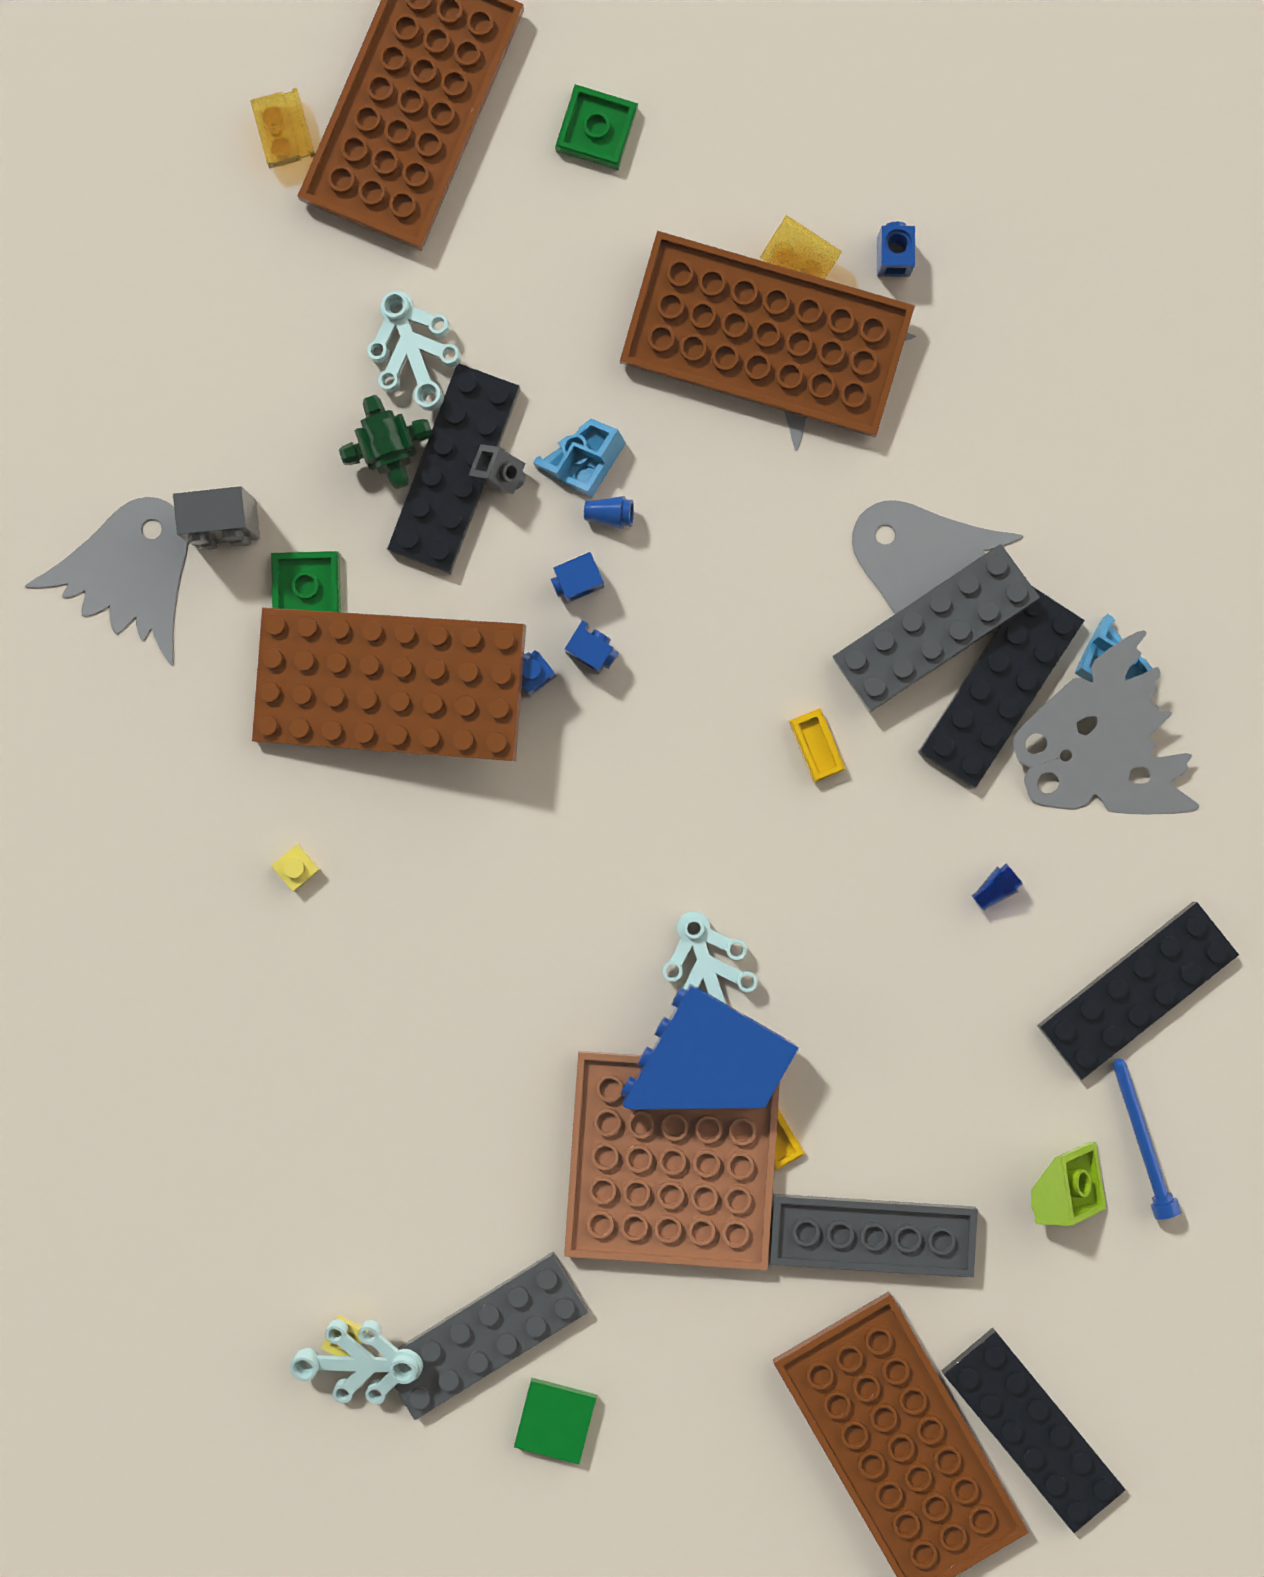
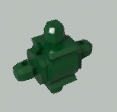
M377 395L366 397L363 399L366 418L360 421L362 428L354 430L358 443L353 444V442H350L339 449L344 465H354L360 463V459L364 458L369 470L377 468L379 474L386 473L392 487L395 489L405 487L409 482L405 466L411 463L409 456L417 454L413 441L418 440L420 443L433 435L427 419L411 421L412 425L407 426L403 414L394 416L392 410L385 411L381 399Z

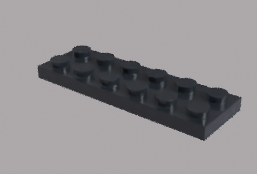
M460 363L455 367L432 428L433 435L428 439L387 548L389 552L443 572L452 573L485 485L470 477V470L481 444L499 447L520 392L519 385Z
M1035 587L1033 588L1040 597L1039 601L998 627L918 750V753L972 788L978 786L1085 621Z
M1192 902L1039 1023L1037 1027L1078 1079L1083 1080L1239 956V954L1199 903Z
M991 1328L941 1370L943 1375L1073 1533L1077 1532L1126 1490L994 1328Z

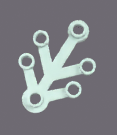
M389 292L382 299L380 311L384 320L375 340L367 348L368 355L374 362L384 363L390 356L387 344L396 327L400 339L386 369L379 375L378 383L384 391L388 393L396 392L401 385V380L398 376L408 356L418 383L414 391V398L422 409L434 411L442 405L444 395L439 386L431 381L421 351L440 358L448 367H455L460 363L462 358L461 352L453 344L444 345L414 333L409 322L412 321L429 327L434 336L441 338L445 337L451 328L449 321L444 315H433L415 308L411 298L404 292ZM403 305L400 312L393 313L396 306ZM440 321L444 322V326L442 329H434L436 323ZM382 347V354L379 356H374V351L377 348ZM455 351L453 359H445L448 352ZM389 377H394V382L389 386H385V380ZM436 394V398L433 402H426V398L428 395Z
M690 911L680 917L677 923V933L681 939L670 961L666 962L662 968L665 979L677 981L681 978L683 974L681 965L693 946L697 960L683 986L684 989H687L690 983L699 987L702 979H704L708 994L726 1003L716 974L736 983L744 992H751L757 987L758 981L752 972H742L710 956L706 942L726 950L727 955L731 959L740 960L747 953V947L744 942L739 939L731 940L710 929L709 920L700 912ZM691 922H697L700 925V931L695 935L690 934L687 930ZM735 943L741 944L743 948L742 953L738 956L730 953V947ZM669 965H676L679 968V973L675 977H669L666 974V968ZM746 975L753 978V984L749 988L741 985V979Z
M335 1319L330 1322L325 1331L326 1339L340 1346L350 1356L319 1355L314 1349L305 1348L296 1353L290 1364V1371L293 1376L302 1381L313 1379L318 1370L355 1371L348 1379L338 1380L333 1389V1397L340 1403L349 1402L354 1392L373 1373L388 1372L382 1380L376 1379L371 1381L365 1392L366 1399L370 1403L381 1404L385 1400L387 1393L397 1383H411L420 1376L423 1369V1362L417 1353L409 1349L398 1350L380 1335L382 1331L381 1326L373 1320L365 1321L362 1324L358 1337L362 1343L372 1345L384 1357L373 1356L347 1334L349 1328L344 1321ZM332 1329L340 1331L341 1334H336ZM365 1330L372 1331L374 1335L368 1334ZM340 1389H345L348 1393H344ZM373 1390H378L381 1394H376Z

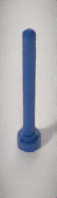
M1116 1059L1113 1062L1114 1072L1155 1195L1152 1197L1153 1203L1151 1204L1154 1218L1156 1220L1173 1218L1182 1213L1178 1199L1173 1198L1172 1193L1167 1190L1127 1064L1123 1059Z

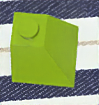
M1088 1142L1055 1157L1031 1189V1208L1034 1211L1036 1224L1073 1226L1106 1209L1096 1142Z

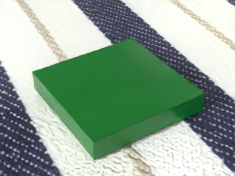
M575 84L555 150L619 170L638 110V103Z
M338 551L271 553L272 608L341 612L340 553Z
M531 1377L514 1448L580 1464L597 1394Z

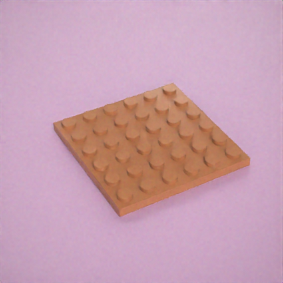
M578 1051L564 1257L767 1271L780 1082L765 1108L627 1109L622 1106L624 1096L620 1092L630 1076L636 1078L642 1068L637 1064L641 1055Z

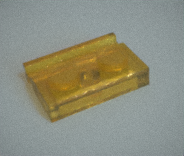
M293 88L291 92L284 94L283 92H278L250 100L266 162L270 169L301 161V158L311 156V158L315 156V150L297 88Z
M785 215L782 223L759 258L774 265L826 279L842 251L788 215Z

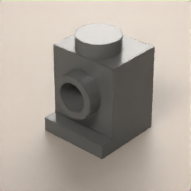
M481 444L469 476L498 492L514 494L515 490L519 489L525 481L523 469L526 463L505 452V449L501 447Z

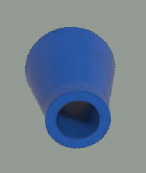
M620 496L585 501V521H593L622 530L624 526H632L634 519L633 500Z

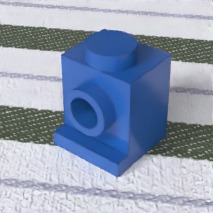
M582 620L566 645L565 652L598 673L601 672L603 667L609 670L619 652L609 645L611 639L595 629L592 633H589L587 631L589 628L588 623Z
M536 650L532 653L524 654L522 687L531 697L556 677L555 672Z

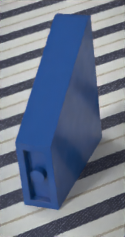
M690 983L687 989L681 987L671 1005L676 1007L670 1019L663 1017L654 1035L659 1037L652 1049L648 1046L645 1048L637 1063L642 1067L636 1078L630 1076L620 1092L624 1096L622 1106L627 1109L765 1108L799 1047Z

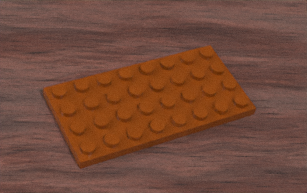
M381 0L297 195L299 200L422 251L523 15L524 4L515 0Z
M657 231L621 354L620 364L875 438L915 305Z
M262 607L252 741L516 761L526 625L519 623Z
M889 1291L772 1359L776 1369L897 1577H955L1029 1533Z

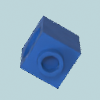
M899 221L887 223L886 226H881L877 236V276L910 277L915 267V226H906V223ZM897 243L901 245L904 252L894 253L889 249L888 244Z
M591 552L553 567L556 577L551 578V582L557 596L561 597L564 595L567 603L604 588V582Z

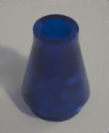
M1006 863L1001 868L997 866L971 896L985 911L990 906L1018 893L1017 889L1023 885V882Z

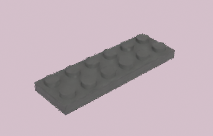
M999 544L832 657L871 713L1039 601L1040 597L1002 544Z
M773 1194L769 1262L770 1265L974 1278L978 1209L975 1206Z
M551 1252L397 1348L398 1350L409 1349L417 1353L423 1362V1369L416 1380L408 1384L397 1383L394 1387L413 1419L417 1420L588 1313V1307L555 1253Z

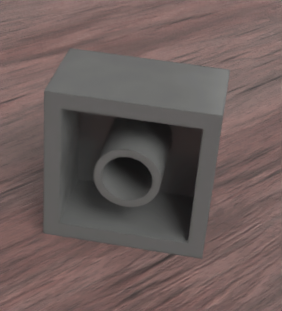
M242 486L173 494L177 535L189 542V544L197 546L198 550L217 549V544L229 542L234 547L251 545V540L260 539L256 499Z

